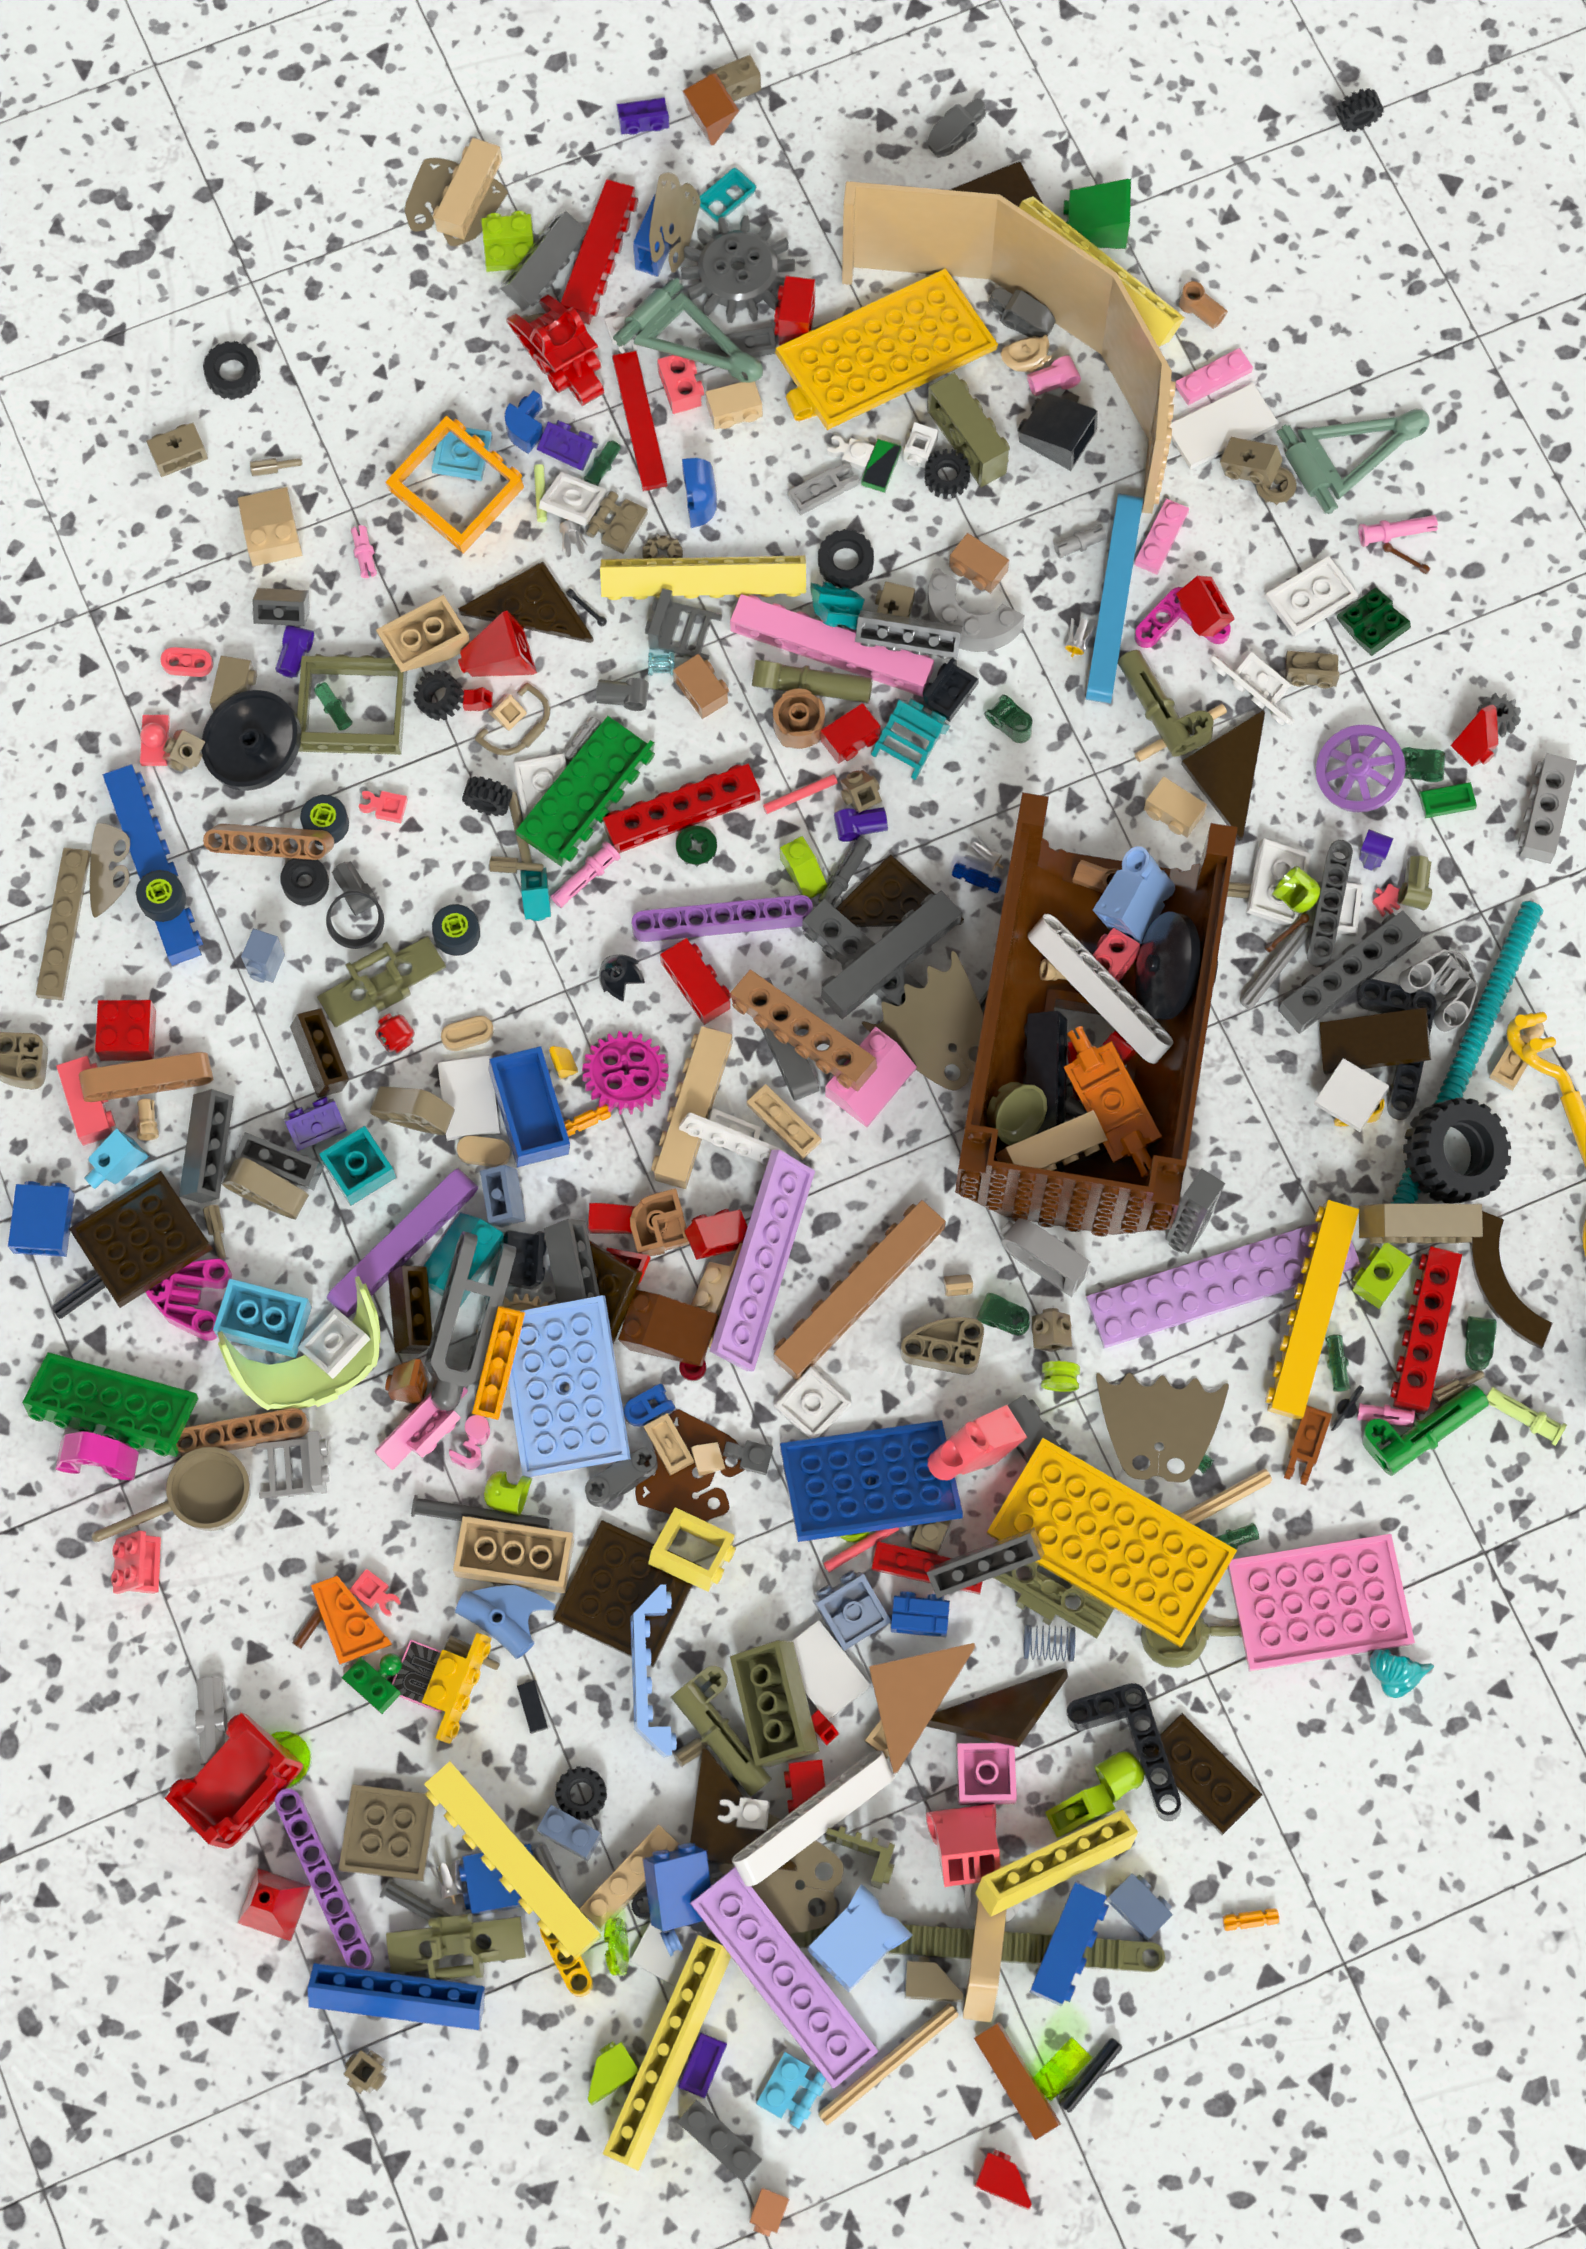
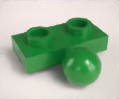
M392 1653L386 1654L381 1658L378 1671L360 1657L341 1677L381 1714L401 1695L400 1691L386 1680L387 1676L398 1674L402 1668L401 1659Z

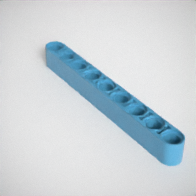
M1118 493L1086 700L1109 704L1112 701L1143 497Z

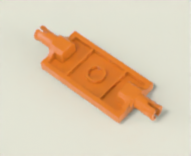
M1083 1026L1075 1028L1080 1037L1079 1039L1073 1030L1067 1033L1078 1055L1076 1056L1077 1059L1066 1065L1064 1069L1087 1113L1094 1110L1107 1137L1103 1144L1113 1163L1132 1156L1141 1173V1177L1148 1176L1145 1164L1150 1169L1152 1159L1146 1148L1163 1137L1112 1041L1096 1048V1046L1091 1045Z

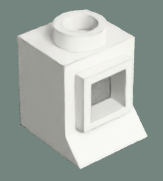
M914 422L911 435L904 449L903 461L916 468H925L926 461L928 462L929 457L933 455L937 446L938 430Z

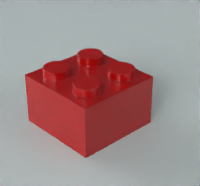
M785 276L784 285H779V305L775 309L774 322H776L775 335H779V345H783L811 332L815 310V279Z
M98 1000L95 1051L101 1061H144L154 1059L156 1009L152 1001Z

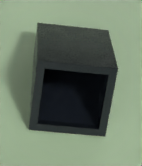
M1045 392L1041 399L1037 398L1034 401L1029 418H1024L1017 430L1019 432V442L1071 471L1097 431L1098 411L1086 405Z

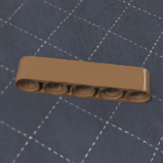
M222 823L207 831L203 837L204 846L210 852L318 860L328 854L334 847L332 835L323 830ZM215 833L222 837V843L216 840ZM240 835L246 837L247 845L241 842ZM265 837L271 839L273 847L266 844ZM290 838L297 842L298 848H294L290 844ZM315 840L322 843L323 850L316 847Z
M205 1052L91 1068L78 1074L83 1098L86 1102H98L202 1086L214 1080L208 1053Z
M290 1408L186 1427L176 1445L182 1457L192 1450L203 1447H216L231 1451L253 1447L260 1443L301 1438L309 1431L310 1423L302 1410ZM301 1418L302 1424L298 1428H290L289 1423L292 1419ZM274 1423L275 1428L271 1433L266 1434L262 1432L265 1424ZM239 1428L248 1429V1433L244 1438H235V1433ZM212 1433H220L218 1442L214 1444L208 1443V1437ZM193 1438V1443L189 1448L183 1449L180 1447L182 1440Z

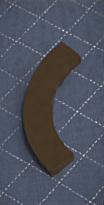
M1482 1211L1483 1237H1472L1471 1243L1472 1267L1480 1292L1495 1316L1500 1318L1515 1335L1529 1344L1542 1349L1553 1323L1529 1309L1512 1290L1500 1260L1499 1241L1504 1219Z

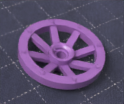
M1354 725L1334 734L1322 747L1316 763L1317 782L1325 797L1338 808L1350 812H1367L1383 806L1398 792L1405 776V758L1401 747L1388 732L1372 725ZM1358 736L1374 737L1365 750L1360 752ZM1350 739L1352 752L1350 756L1336 750L1340 744ZM1382 742L1388 745L1393 755L1370 758ZM1330 757L1345 763L1344 766L1327 773ZM1358 762H1362L1359 768H1355ZM1395 764L1391 780L1373 769L1375 766ZM1348 774L1337 795L1331 789L1328 782ZM1369 777L1386 787L1373 798H1371L1366 780ZM1355 780L1359 783L1363 801L1346 799Z

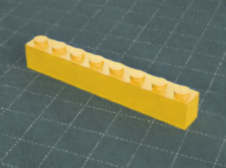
M1327 1200L1323 1206H1319L1315 1215V1221L1318 1222L1316 1232H1311L1308 1241V1247L1311 1248L1309 1258H1304L1301 1267V1273H1304L1302 1284H1297L1293 1298L1297 1299L1295 1310L1290 1309L1286 1322L1287 1325H1290L1288 1336L1283 1335L1279 1350L1283 1351L1281 1362L1276 1361L1272 1376L1276 1377L1273 1388L1269 1387L1265 1403L1269 1404L1267 1409L1269 1412L1296 1420L1304 1417L1360 1210L1358 1208Z

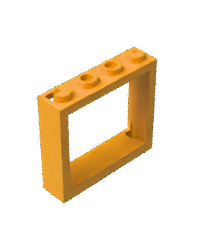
M446 416L385 483L392 494L464 554L522 491L524 485L521 478L523 476L514 467L508 468L502 463L504 461L498 453L495 451L490 453L485 449L484 442L478 436L473 435L471 437L466 433V427L459 420L455 419L452 421ZM449 432L453 433L509 481L462 534L402 484Z

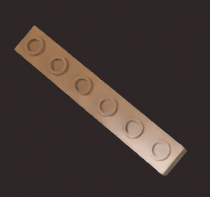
M751 969L730 992L733 1002L732 1006L743 1015L745 1013L749 1014L760 1028H768L774 1032V1036L781 1043L786 1044L788 1042L794 1046L795 1051L804 1059L809 1057L815 1061L816 1066L826 1074L830 1072L836 1076L837 1081L847 1089L851 1087L858 1092L877 1069L876 1058ZM758 1000L767 1001L762 1006L754 1005ZM778 1015H787V1018L782 1021L775 1019ZM800 1029L808 1030L805 1035L800 1036L796 1034ZM821 1044L829 1045L826 1050L816 1049ZM841 1059L850 1060L847 1065L838 1064Z

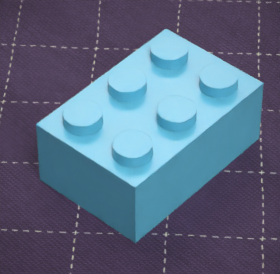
M229 1279L213 1331L217 1337V1333L222 1331L228 1341L296 1358L312 1306L307 1298Z

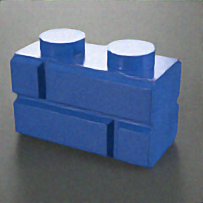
M907 1591L900 1592V1596L894 1595L891 1633L946 1638L950 1601L944 1600V1596L937 1598L935 1594H928L927 1598H917L916 1593Z

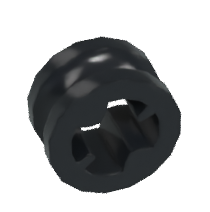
M642 1892L635 1895L631 1907L635 1916L645 1920L650 1918V1912L645 1910L646 1914L640 1913V1907L637 1905L640 1899L643 1902V1898H648L647 1892Z

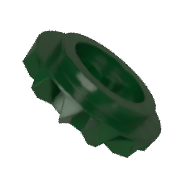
M691 826L684 829L676 840L678 857L686 865L693 864L696 867L700 864H708L709 860L715 857L718 847L715 835L703 826ZM692 840L697 844H703L701 846V854L696 849L690 850L692 848Z

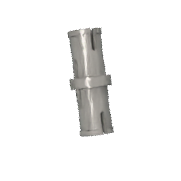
M1099 524L1087 531L1075 532L1074 536L1054 543L1056 554L1061 559L1079 550L1083 552L1087 550L1088 546L1106 540L1107 535L1105 530L1102 529L1103 526Z

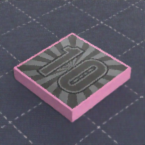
M410 1640L402 1659V1668L396 1674L392 1683L400 1691V1698L442 1713V1710L422 1703L441 1651Z

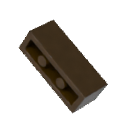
M322 1008L297 1014L290 1029L317 1098L342 1092L349 1081V1077Z
M401 1266L388 1274L395 1353L420 1354L429 1348L433 1334L427 1267Z

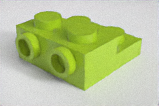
M515 211L511 216L490 213L487 215V218H481L486 272L514 270L534 245L531 214H526L524 211Z

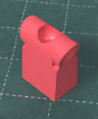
M1005 1405L975 1419L973 1422L966 1423L930 1454L928 1467L936 1478L945 1481L951 1480L958 1474L964 1475L997 1464L1023 1442L1027 1436L1008 1405Z
M995 1803L926 1813V1822L930 1836L938 1847L944 1887L980 1883L983 1876L1001 1868L999 1846L995 1832Z

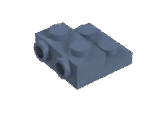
M854 1570L839 1578L841 1583L831 1588L830 1585H827L816 1592L817 1598L812 1600L843 1651L891 1622L865 1575L860 1571L855 1574Z

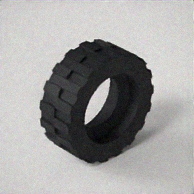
M226 341L215 345L216 347L213 349L211 348L208 351V355L205 356V363L203 364L204 375L210 390L212 389L215 395H219L224 399L229 398L230 400H235V398L241 399L245 395L251 394L252 390L258 386L257 383L261 378L260 366L254 351L248 348L246 344H241L238 341ZM229 360H237L244 366L243 375L234 381L225 380L220 375V367Z
M847 529L837 530L833 534L827 535L825 540L821 542L820 549L818 550V567L820 574L823 575V579L826 582L828 581L841 589L843 587L851 589L854 586L862 585L865 580H868L870 573L872 574L874 550L869 539L867 540L862 533L859 534L855 530L849 531ZM843 548L854 550L859 558L857 565L850 570L838 568L833 561L834 554L838 550Z

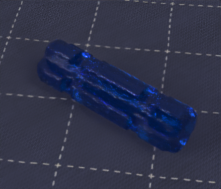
M956 862L953 867V877L960 880L964 878L965 882L983 889L987 887L988 891L994 893L1000 891L1002 886L1001 878L995 876L991 878L988 873L972 867L968 869L966 865Z

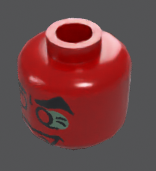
M389 1013L377 1022L380 1026L376 1029L375 1035L388 1052L395 1051L398 1054L414 1042L412 1038L415 1032L403 1015L392 1016Z

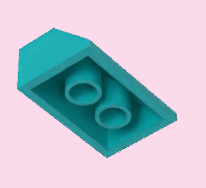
M460 1212L424 1264L427 1267L428 1287L443 1296L456 1246L463 1231L475 1234L478 1237L467 1278L478 1282L502 1246L500 1244L504 1243L503 1232L480 1218ZM464 1290L460 1307L471 1293L470 1291Z

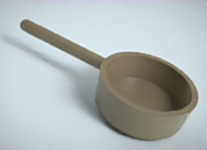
M203 1447L192 1450L181 1457L169 1473L166 1484L167 1501L95 1531L92 1534V1540L100 1542L170 1511H173L181 1521L196 1529L204 1531L224 1529L235 1523L242 1516L249 1503L250 1484L247 1471L234 1454L224 1449Z

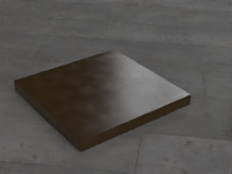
M162 1171L69 1228L119 1308L213 1250Z
M601 1520L553 1621L632 1658L630 1616L657 1587L666 1585V1592H671V1609H667V1613L664 1616H645V1620L650 1622V1637H645L646 1649L650 1648L651 1650L650 1666L654 1668L693 1585L648 1564L651 1550L655 1544Z

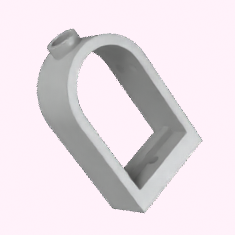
M1019 1218L1014 1224L1008 1221L1002 1229L1000 1235L1004 1238L1001 1243L1011 1256L1070 1297L1074 1295L1087 1277L1091 1261L1028 1220Z

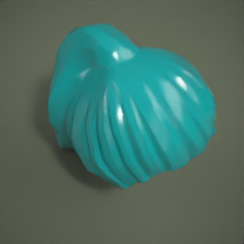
M1376 1649L1370 1657V1667L1373 1674L1381 1682L1383 1692L1392 1698L1406 1695L1420 1683L1425 1674L1434 1668L1432 1663L1421 1664L1412 1661L1409 1657L1392 1655L1389 1649Z

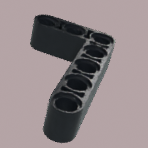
M1368 979L1362 983L1357 995V1002L1365 1010L1383 1014L1419 1009L1416 1004H1425L1429 1009L1427 1010L1430 1038L1437 1005L1436 998L1431 993L1423 990L1408 993L1400 985L1376 979ZM1372 991L1377 997L1369 998L1364 992ZM1398 997L1402 1000L1403 1004H1394L1390 998ZM1424 1061L1396 1065L1387 1111L1392 1118L1404 1120L1410 1115L1416 1102ZM1400 1077H1410L1413 1083L1405 1084L1401 1081ZM1395 1101L1405 1102L1407 1108H1398Z
M1129 1683L1072 1701L1067 1707V1718L1070 1727L1074 1730L1083 1731L1126 1718L1158 1817L1167 1822L1177 1819L1181 1813V1799L1144 1688L1140 1684ZM1130 1694H1138L1141 1697V1701L1137 1704H1130L1126 1698ZM1103 1702H1111L1114 1705V1709L1110 1712H1103L1099 1709V1706ZM1077 1710H1084L1087 1713V1717L1083 1720H1075L1072 1714ZM1139 1720H1145L1150 1724V1727L1145 1731H1140L1135 1728V1723ZM1152 1746L1158 1749L1159 1753L1157 1756L1151 1758L1145 1756L1143 1753L1145 1748ZM1157 1773H1162L1168 1779L1163 1784H1155L1152 1781V1777ZM1165 1800H1171L1176 1804V1808L1167 1812L1160 1805Z

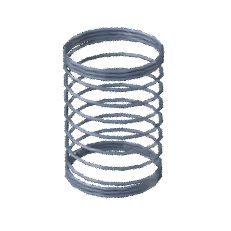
M1025 1625V1630H1024V1660H1025V1659L1028 1660V1658H1029L1030 1645H1031V1658H1032V1660H1034V1658H1035V1652H1036V1644H1037V1658H1038V1660H1040V1658H1041L1042 1645H1043V1657H1044V1660L1047 1659L1048 1647H1049V1657H1050V1660H1051V1661H1052L1053 1656H1054V1648H1055V1657H1056V1660H1057V1661L1059 1660L1060 1650H1061V1656H1062V1660H1063V1651H1062V1626H1061V1634H1060L1059 1654H1058V1659H1057V1652H1056V1626H1055V1632H1054L1053 1653H1052V1658H1051V1653H1050V1626H1049V1630H1048V1643H1047L1046 1657H1045V1654H1044V1625H1043V1627H1042V1641H1041V1650H1040V1657H1039V1655H1038V1625L1036 1626V1639H1035L1034 1656L1032 1655V1625ZM1067 1627L1064 1660L1067 1651L1069 1662H1074L1075 1658V1627L1070 1628L1069 1650Z

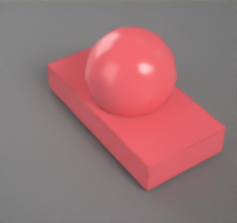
M143 715L140 733L141 766H168V761L163 759L165 754L163 747L169 738V715Z

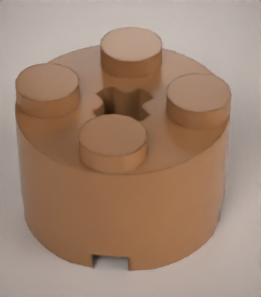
M806 689L786 691L776 701L773 708V729L776 737L784 747L795 749L808 748L819 743L820 730L825 728V708L823 702L819 697L817 698Z

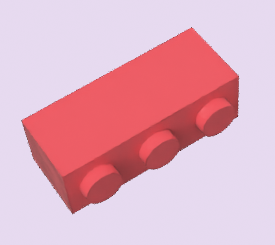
M84 1056L56 1065L76 1133L82 1145L108 1138L113 1132L111 1127L116 1126L111 1110L106 1111L104 1105L108 1100L98 1102L84 1101L78 1075L86 1069L97 1068V1063L92 1064L88 1056Z

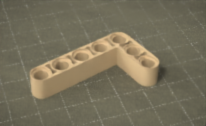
M979 1899L977 1902L970 1972L962 2019L991 2023L999 1984L1007 1909L990 1917Z

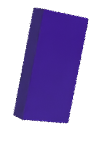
M700 2033L678 2088L705 2099L727 2043Z

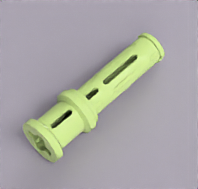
M1494 1387L1491 1388L1487 1395L1489 1405L1530 1427L1531 1433H1538L1551 1440L1554 1446H1556L1567 1427V1424H1560L1547 1417L1546 1412L1540 1411L1538 1413Z

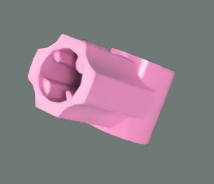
M1063 356L1056 359L1051 366L1028 374L1027 380L1032 394L1036 397L1060 387L1063 390L1073 388L1081 381V377L1070 356Z

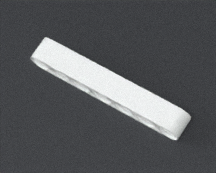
M1044 914L1028 933L1031 943L1142 1058L1149 1063H1157L1173 1045L1172 1037L1059 920L1050 914Z
M875 1751L865 1756L733 1857L732 1862L745 1886H753L763 1881L827 1832L828 1828H832L892 1782L895 1774H893V1770L882 1751Z

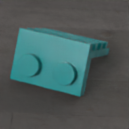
M910 698L909 702L905 700L898 701L897 707L893 714H891L890 720L886 727H884L879 740L874 745L875 748L871 755L877 757L880 749L915 768L911 778L916 780L941 734L946 735L951 725L945 723L946 717L935 711L929 714L922 710L923 704ZM897 722L929 740L930 742L926 750L893 732L891 729L894 723ZM887 736L922 754L919 763L885 745L884 742Z

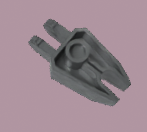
M977 98L969 102L965 107L961 104L955 105L933 127L927 143L929 144L928 148L938 158L953 154L975 138L978 133L977 125L986 115L983 100Z
M996 288L992 291L991 298H989V308L1002 315L1001 323L1025 336L1042 338L1044 335L1048 336L1054 327L1056 319L1050 310L1022 290H1016L1014 294L1003 290V288Z

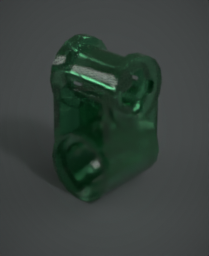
M1002 694L999 697V702L991 710L987 709L984 712L988 722L1000 729L1014 742L1025 743L1031 738L1032 717L1007 695ZM1017 725L1026 726V728L1022 730L1017 729L1015 727Z
M1411 747L1402 749L1405 758V770H1408L1405 773L1404 779L1423 780L1426 782H1440L1444 779L1445 753L1443 751Z
M993 1293L986 1294L976 1316V1319L981 1323L1015 1336L1025 1334L1030 1326V1316L1027 1309ZM1018 1316L1022 1317V1322H1019L1017 1325L1013 1324V1320H1016Z
M1468 1316L1465 1334V1362L1471 1370L1482 1371L1486 1369L1493 1357L1497 1328L1496 1319ZM1480 1352L1483 1359H1478V1354L1475 1353Z

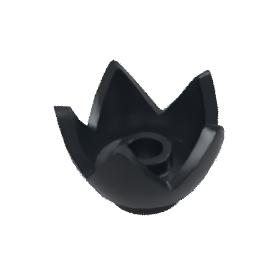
M623 954L609 956L604 959L599 970V982L603 991H608L613 997L623 1002L626 984L645 983L641 971L636 966L640 961Z

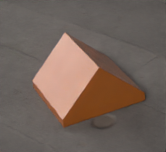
M711 74L684 89L683 95L687 109L710 145H715L738 114L739 109L717 74Z

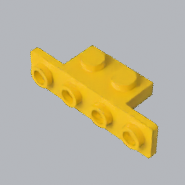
M476 1633L467 1658L442 1649L422 1703L445 1712L436 1734L437 1740L450 1744L459 1732V1721L463 1712L469 1706V1696L472 1688L479 1681L483 1660L490 1653L491 1638L486 1635Z

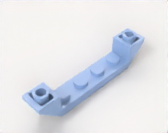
M666 1585L657 1587L630 1616L634 1730L662 1757H669L672 1755V1750H676V1733H671V1726H648V1722H653V1707L648 1705L647 1694L652 1693V1679L647 1677L646 1666L651 1665L650 1648L646 1649L645 1637H650V1622L645 1620V1616H664L667 1613V1609H671V1592H666Z

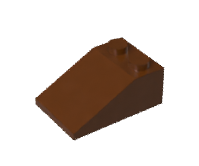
M636 1289L618 1340L630 1351L702 1366L719 1315L660 1294Z

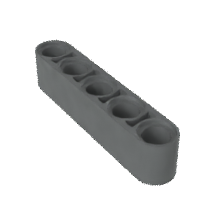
M1345 840L1334 841L1329 848L1320 885L1321 892L1317 901L1307 951L1308 962L1315 967H1323L1330 960L1335 946L1353 854L1351 844ZM1340 852L1345 858H1336L1333 853ZM1336 876L1341 882L1334 883L1329 880V877ZM1331 900L1336 904V906L1329 907L1324 903V901ZM1326 924L1331 928V930L1324 931L1319 927V925ZM1321 948L1326 951V955H1318L1314 949Z
M769 977L764 978L766 981L772 984ZM758 1000L754 1005L762 1006L767 1001ZM781 1014L775 1019L782 1021L787 1018V1015ZM761 1028L793 1100L797 1101L820 1091L808 1060L801 1057L795 1051V1047L788 1042L786 1044L781 1043L770 1029Z

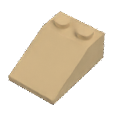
M287 487L238 498L245 540L253 567L303 556Z
M444 594L376 629V633L400 672L449 660L459 655L460 651L470 643L469 634Z

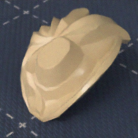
M1044 335L1042 338L1028 337L1004 347L1001 351L1003 362L1015 371L1029 373L1037 371L1038 368H1042L1044 363L1052 358L1051 355L1047 356L1049 348L1048 336Z

